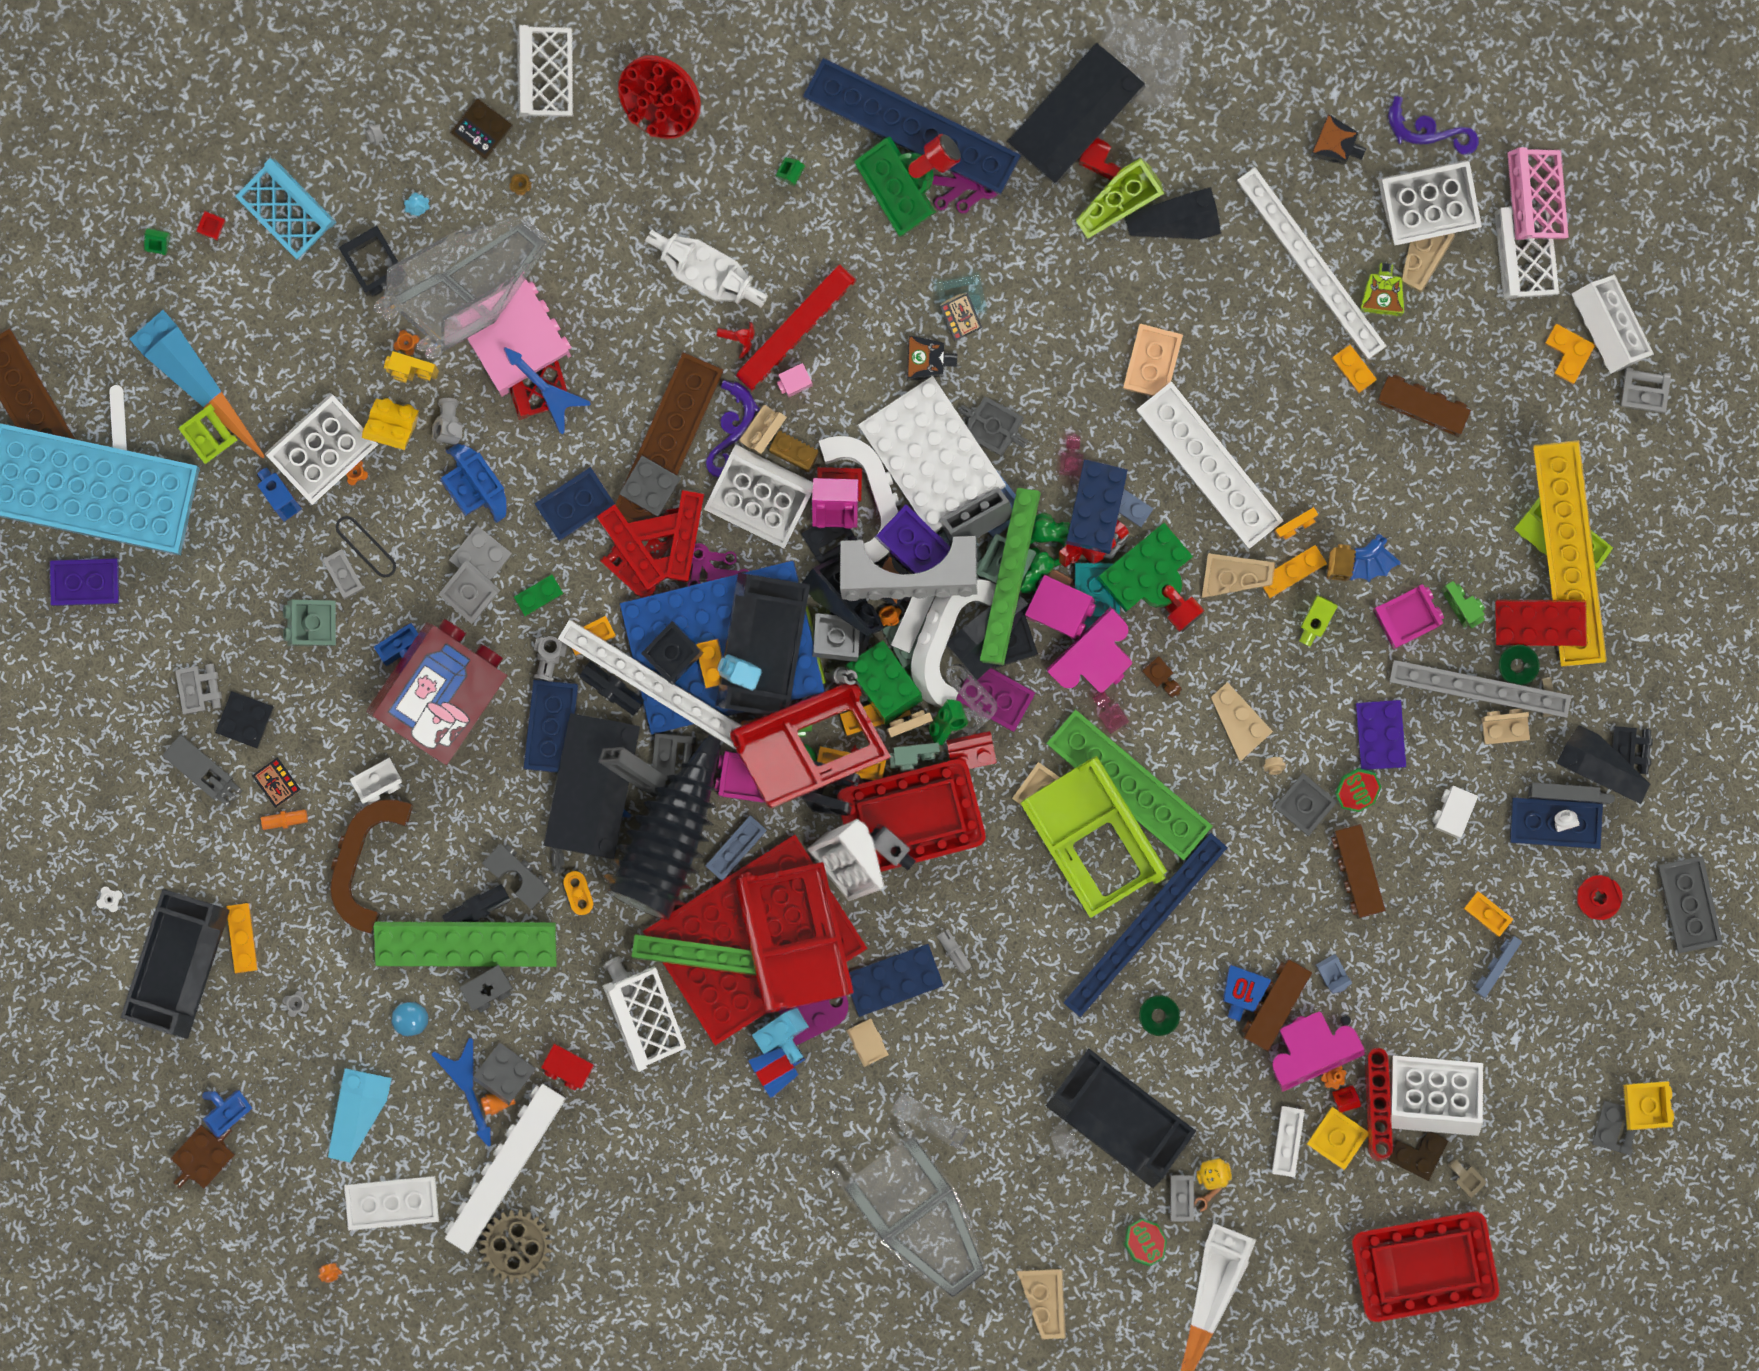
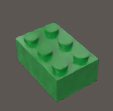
M881 641L860 655L857 662L851 661L846 665L848 670L856 672L857 679L852 680L856 681L855 684L860 687L861 692L885 725L923 701L920 690L884 641Z

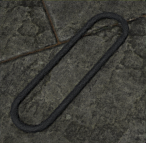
M343 516L336 522L337 533L380 577L386 578L394 574L396 571L394 559L354 518ZM350 519L388 557L393 563V570L389 574L380 573L340 532L339 524L342 520Z

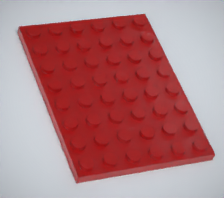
M793 835L689 901L686 905L672 912L669 920L661 919L645 929L643 933L645 936L751 951L735 883L739 879V875L751 872L752 876H761L814 863L797 836ZM793 879L760 888L771 941L774 946L816 937L803 879ZM830 890L846 962H848L868 948ZM662 962L715 1046L766 1014L756 975Z

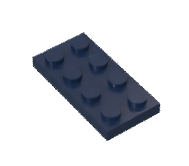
M1084 459L1066 544L1110 554L1128 469Z
M533 680L524 770L558 773L569 714H576L578 684Z
M1512 798L1509 843L1601 849L1603 804ZM1563 810L1575 812L1579 826L1557 832L1555 816Z
M929 944L849 972L854 992L851 996L859 1017L944 986Z

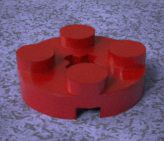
M1595 875L1583 881L1578 888L1576 899L1580 911L1589 919L1606 920L1618 912L1623 900V894L1616 881L1603 875ZM1597 891L1606 897L1603 899V904L1594 901Z

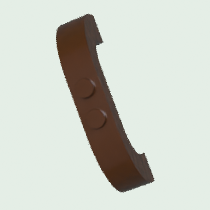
M381 800L369 804L354 816L345 836L341 835L338 848L341 850L338 858L334 857L331 870H334L331 880V897L335 909L341 918L350 926L360 931L373 934L374 923L377 922L380 914L361 907L354 900L351 892L352 880L366 836L375 825L383 822H392L407 827L414 806L412 804L399 800Z

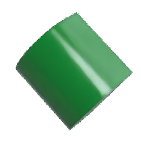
M785 157L776 173V177L795 186L805 165L799 160Z
M147 228L144 239V251L166 255L170 242V232Z

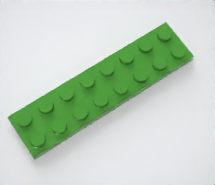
M1076 709L1046 743L1074 768L1097 756L1136 821L1183 861L1213 827Z
M556 922L374 923L376 966L496 967L500 965V967H556L557 965Z

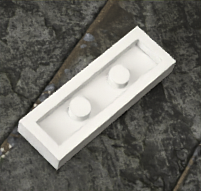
M1281 1106L1272 1174L1295 1177L1304 1109Z

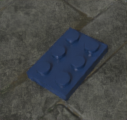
M590 467L536 502L535 506L560 542L594 520L615 503Z

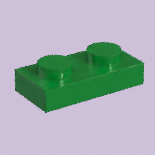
M550 575L514 596V599L526 617L564 593L554 576Z

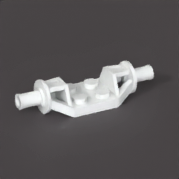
M653 229L649 233L650 236H647L645 242L662 250L660 260L666 262L677 280L714 301H727L739 304L742 299L746 298L760 308L764 305V301L766 302L768 295L751 287L753 277L748 276L737 261L697 239L679 237L676 233L667 239ZM669 254L677 261H679V264H677L672 258H670ZM725 289H729V290H731V291H734V292L738 293V295L733 294V293H730V292H726Z

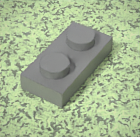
M342 549L322 560L344 600L364 589Z
M1170 1176L1171 1221H1194V1176Z

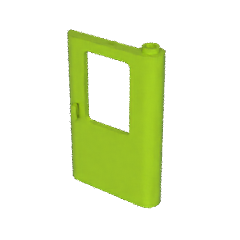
M1097 756L1074 768L1020 803L1090 918L1150 882L1157 884L1166 878L1164 875L1167 872L1166 868ZM1111 823L1140 870V875L1108 896H1103L1074 850L1073 845L1104 824Z

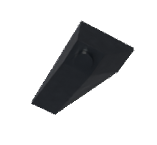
M1211 187L1136 210L1124 217L1129 236L1201 240L1221 234L1217 206Z
M1580 725L1567 741L1557 761L1559 766L1639 804H1642L1651 785L1599 734Z

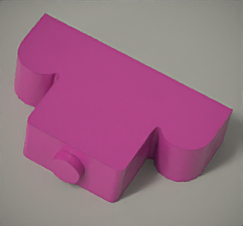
M1112 607L1108 608L1081 637L1074 641L1047 668V672L1064 688L1075 687L1079 683L1080 675H1083L1100 693H1103L1112 683L1118 684L1125 676L1123 673L1132 665L1130 657L1115 643V641H1122L1128 635L1127 623Z
M1316 1012L1308 1017L1300 1016L1294 1019L1292 1024L1281 1028V1038L1289 1055L1279 1054L1273 1060V1072L1282 1092L1364 1056L1365 1050L1356 1031L1352 1027L1342 1026L1337 1029L1335 1035H1332L1322 1013Z

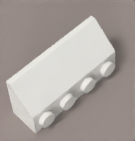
M1615 275L1591 282L1572 293L1574 303L1580 310L1585 326L1589 329L1594 339V344L1599 349L1604 359V364L1610 373L1620 371L1654 355Z

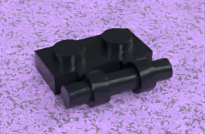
M1614 726L1612 747L1631 766L1640 765V774L1648 775L1649 766H1651L1652 761L1649 758L1650 746H1653L1651 730L1643 729L1642 737H1636L1637 728ZM1636 745H1641V757H1635Z

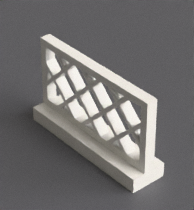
M519 25L517 29L518 117L573 116L572 28ZM532 33H541L547 40L538 47L532 41ZM556 34H567V43L562 47L552 39ZM548 42L558 50L551 58L541 50ZM532 46L536 49V51L533 54ZM538 52L547 60L540 69L532 63V58ZM559 53L567 59V65L562 69L552 61ZM549 63L558 72L551 80L541 72ZM532 68L536 71V73L533 76ZM538 74L547 82L540 91L533 85V79ZM560 74L567 80V87L562 92L552 83ZM549 85L558 93L551 102L542 94ZM538 96L547 104L543 110H533V101ZM562 97L568 103V111H559L553 103Z
M1506 207L1495 211L1504 300L1518 297L1558 295L1559 287L1553 239H1547L1548 243L1542 248L1534 241L1535 238H1527L1528 243L1521 250L1515 244L1514 223L1512 219L1513 209ZM1532 207L1536 212L1540 209V207ZM1544 209L1545 221L1548 223L1551 215ZM1534 222V227L1537 229L1536 233H1540L1543 227ZM1530 244L1540 251L1534 260L1524 252ZM1542 254L1550 260V266L1546 270L1536 263ZM1520 256L1531 263L1525 271L1517 265V260ZM1532 266L1542 273L1536 282L1527 275ZM1545 276L1552 281L1553 290H1545L1539 285ZM1523 278L1533 285L1529 291L1520 292L1519 282Z
M655 966L615 984L610 982L603 986L632 1064L638 1072L646 1069V1065L686 1048ZM653 974L655 982L652 988L649 989L641 986L644 978ZM626 985L635 986L631 998L623 996L620 988ZM639 989L650 992L645 1004L635 1000ZM654 994L662 998L659 1009L649 1006ZM633 1003L643 1007L638 1018L630 1015L629 1011ZM647 1009L657 1012L652 1024L642 1020ZM661 1014L668 1016L670 1019L667 1029L656 1026ZM641 1023L650 1027L646 1038L637 1034ZM655 1029L665 1032L660 1044L650 1040ZM669 1034L677 1038L678 1045L671 1048L664 1046ZM648 1043L657 1046L658 1049L655 1055L647 1058L645 1050Z

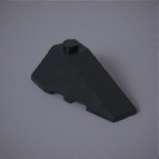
M840 555L812 568L802 583L810 584L809 595L814 601L869 637L884 628L873 605L868 604L866 598L856 601L842 599L840 590Z
M1020 594L1011 633L1016 628L1029 605ZM992 605L963 627L946 644L947 649L976 680L994 666V664L985 663L980 660Z

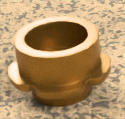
M525 174L514 175L509 184L511 191L516 192L517 195H525L527 191H530L532 185L529 182V177Z

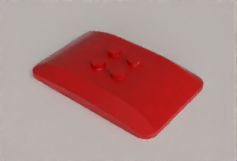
M960 759L858 784L857 787H846L837 796L838 800L849 803L848 806L852 807L849 816H841L843 825L858 819L859 822L866 825L869 834L878 824L885 826L910 848L908 854L916 860L915 863L978 847L984 843L986 838L969 768ZM893 846L891 848V853L895 854L897 848ZM875 851L880 872L902 867L900 864L897 866L892 865Z
M1467 1212L1359 1232L1353 1237L1352 1247L1366 1317L1373 1322L1494 1301L1499 1295V1284L1487 1221L1480 1212Z

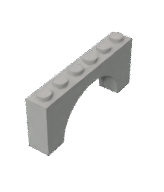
M976 536L953 537L951 549L944 560L925 572L909 575L891 573L875 565L865 552L863 540L841 541L840 590L842 599L856 601L865 598L871 600H879L881 598L902 599L904 597L922 599L927 596L946 598L951 595H960L962 597L977 595Z

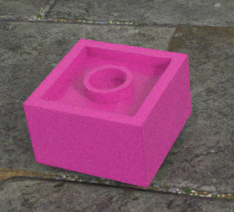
M813 478V526L818 528H857L858 479Z

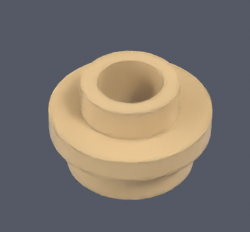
M1271 757L1265 760L1263 768L1270 775H1277L1286 768V763L1283 762L1281 757Z

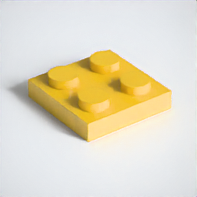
M1331 1107L1306 1145L1345 1170L1367 1138L1368 1131Z

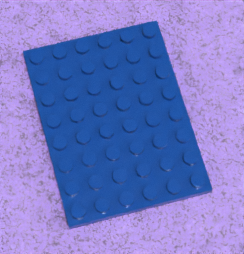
M794 561L745 572V574L799 583ZM738 574L620 603L633 659L661 675L641 653L671 621L675 622L695 644L718 639L724 658ZM805 613L791 700L825 692L817 657H812L813 638L807 613ZM699 658L674 683L726 716L744 712L716 706L719 685L706 688ZM641 691L642 698L645 700L644 707L651 734L694 724Z

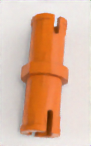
M306 809L287 813L286 811H281V814L261 817L263 830L279 827L286 829L291 825L308 822Z

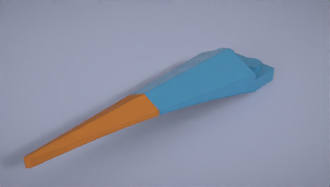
M164 310L130 338L131 342L149 361L201 406L206 408L211 404L215 409V414L224 426L261 458H264V454L179 327Z

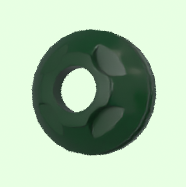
M1514 645L1507 648L1499 659L1501 676L1505 681L1512 684L1526 685L1532 682L1540 669L1537 654L1533 649L1525 645ZM1519 659L1524 663L1522 672L1516 673L1511 669L1513 660Z
M1152 996L1140 1007V1024L1151 1035H1168L1179 1024V1007L1167 996ZM1156 1009H1161L1165 1012V1020L1161 1023H1157L1152 1019V1013Z

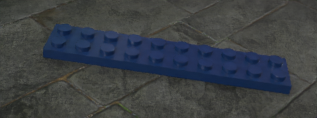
M825 58L819 64L803 95V99L884 139L891 137L895 144L913 153L923 155L925 153L924 146L940 134L949 136L955 142L961 154L960 162L949 170L1000 196L1021 158V154Z

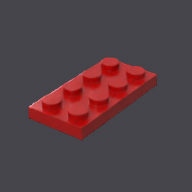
M1587 600L1495 601L1496 645L1587 646Z

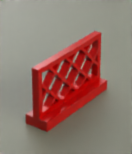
M556 360L553 362L554 366L548 365L544 368L540 377L542 378L547 367L556 371L558 377L554 384L544 378L542 379L547 384L560 388L556 385L559 380L560 389L567 391L559 362ZM523 380L509 388L518 419L522 420L529 416L549 411L548 407L545 406L546 402L543 395L535 391L537 386L535 385L533 389H530L524 385ZM532 395L544 400L541 408L531 410L529 400Z

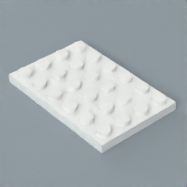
M933 376L858 425L917 515L935 533L943 528L941 518L997 487L1000 489L1006 487V484Z

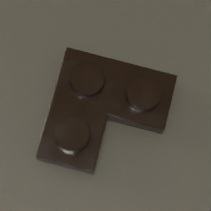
M1427 1131L1419 1149L1416 1150L1397 1140L1388 1161L1429 1181L1449 1141L1433 1132Z

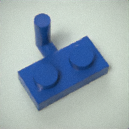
M410 623L374 646L385 666L390 665L405 655L417 637L418 632L413 624Z
M205 1091L202 1094L204 1100H212L216 1105V1108L203 1118V1121L215 1137L222 1135L252 1109L240 1091H235L224 1101L215 1091Z

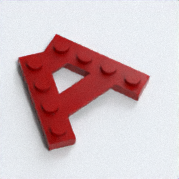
M682 490L679 510L675 514L628 523L614 504L596 517L647 591L665 579L682 582L689 581L704 494ZM674 535L669 557L653 559L642 543L643 541Z

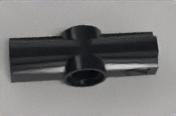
M591 661L585 666L579 676L588 685L598 690L601 696H604L613 704L616 703L632 716H635L645 701L626 687L627 685L612 674H607Z
M500 884L483 894H477L462 903L463 905L442 915L444 922L479 921L478 919L490 915L491 911L500 908L511 900L504 886Z

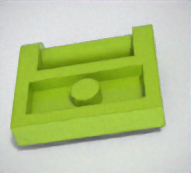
M211 404L178 428L204 464L238 441L235 435L232 436L215 414V409ZM207 416L224 439L222 444L217 442L202 422L204 417Z

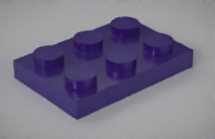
M907 505L875 536L912 574L925 572L935 567L944 560L951 549Z
M119 559L50 561L51 606L120 604Z
M1401 700L1356 703L1361 769L1405 768L1406 756Z

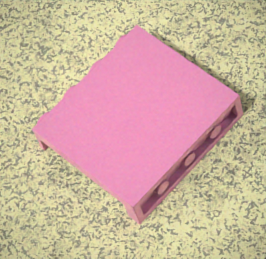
M525 277L494 321L466 336L501 396L509 393L508 388L527 378L516 365L509 363L503 350L504 347L522 354L521 358L535 372L565 355L568 358L571 357L569 349L572 347L565 336L563 338L560 337L557 332L561 330L554 318L549 319L546 313L550 310L544 300L539 301L535 294L539 292L532 281L528 283ZM505 288L475 306L483 304L490 311ZM470 308L455 318L462 328L480 316Z

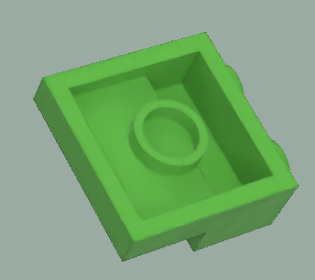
M1452 581L1441 589V592L1464 628L1470 626L1472 629L1486 620L1483 612L1485 608L1480 599H1475L1474 596H1471L1465 600L1463 597L1465 592L1460 584L1456 585Z

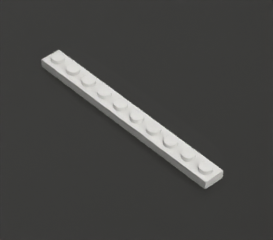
M1253 168L1236 181L1365 358L1369 360L1386 347L1385 343L1257 169Z
M572 620L568 621L558 640L735 748L731 740L730 731L742 725L679 686L670 684L658 673Z

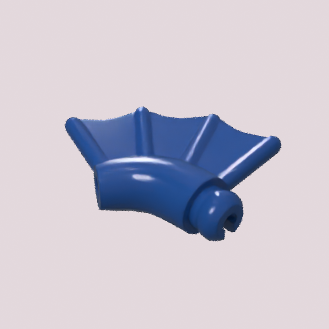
M1381 534L1372 539L1366 547L1354 549L1356 552L1354 554V571L1350 580L1362 578L1370 582L1376 576H1387L1393 567L1401 564L1395 556L1385 549L1384 544L1387 543V539Z

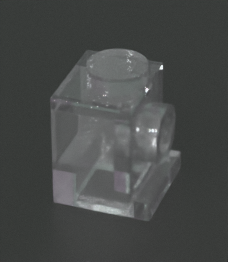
M1065 1123L1052 1127L1053 1132L1049 1133L1058 1159L1080 1152L1079 1147L1074 1148L1073 1144L1077 1143L1072 1130L1068 1131Z

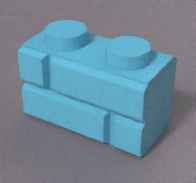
M729 654L722 658L718 665L719 675L745 688L755 689L761 674V669Z

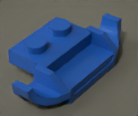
M456 444L447 449L446 452L456 460L457 468L441 477L440 481L462 513L467 516L484 505L485 508L490 509L496 523L506 516L504 487L481 454L461 444Z

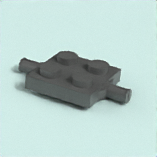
M986 396L974 411L964 405L961 406L962 409H959L958 413L969 418L967 428L977 443L1001 457L1012 442L1022 448H1025V444L1028 443V439L1018 435V429L1024 417Z

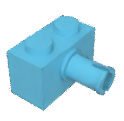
M798 1008L785 1012L752 1036L763 1054L781 1047L790 1064H793L803 1058L793 1039L809 1026Z

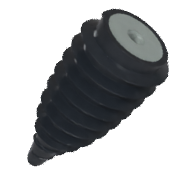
M711 735L705 738L697 751L693 752L690 760L687 763L681 764L682 770L677 775L667 776L670 785L667 788H655V792L660 798L657 801L644 802V805L650 812L648 815L635 816V820L641 826L639 830L630 829L626 831L632 840L631 844L618 845L619 850L625 855L624 858L612 859L610 861L617 870L615 875H603L605 881L610 885L607 893L639 911L664 920H669L675 905H686L679 895L682 889L693 890L685 881L688 874H699L692 867L693 859L705 858L697 850L699 842H710L702 834L703 826L714 825L707 819V809L717 808L710 802L711 791L717 790L713 787V780L721 748L720 739Z

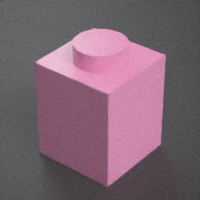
M803 363L779 374L780 381L777 382L781 393H786L788 398L813 386Z

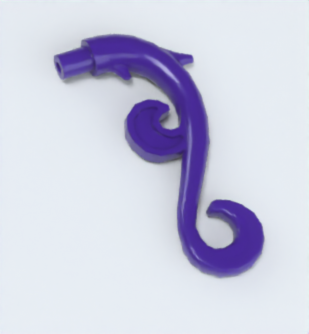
M1394 96L1393 104L1389 106L1388 119L1397 137L1398 144H1401L1402 140L1413 144H1432L1463 133L1468 135L1469 143L1461 145L1458 142V138L1453 139L1455 150L1462 155H1469L1477 149L1479 138L1473 129L1458 127L1435 133V120L1429 116H1420L1415 122L1416 131L1420 132L1422 128H1425L1426 134L1419 135L1407 130L1402 121H1406L1401 114L1403 98Z
M726 380L723 381L721 388L730 391L731 395L736 397L737 403L742 402L744 417L741 424L737 427L732 424L733 421L740 420L735 412H726L721 418V428L731 435L717 445L707 457L706 468L715 477H720L729 455L727 453L722 454L725 459L723 467H716L714 465V457L738 441L753 421L755 412L760 411L746 387L737 382L731 383Z

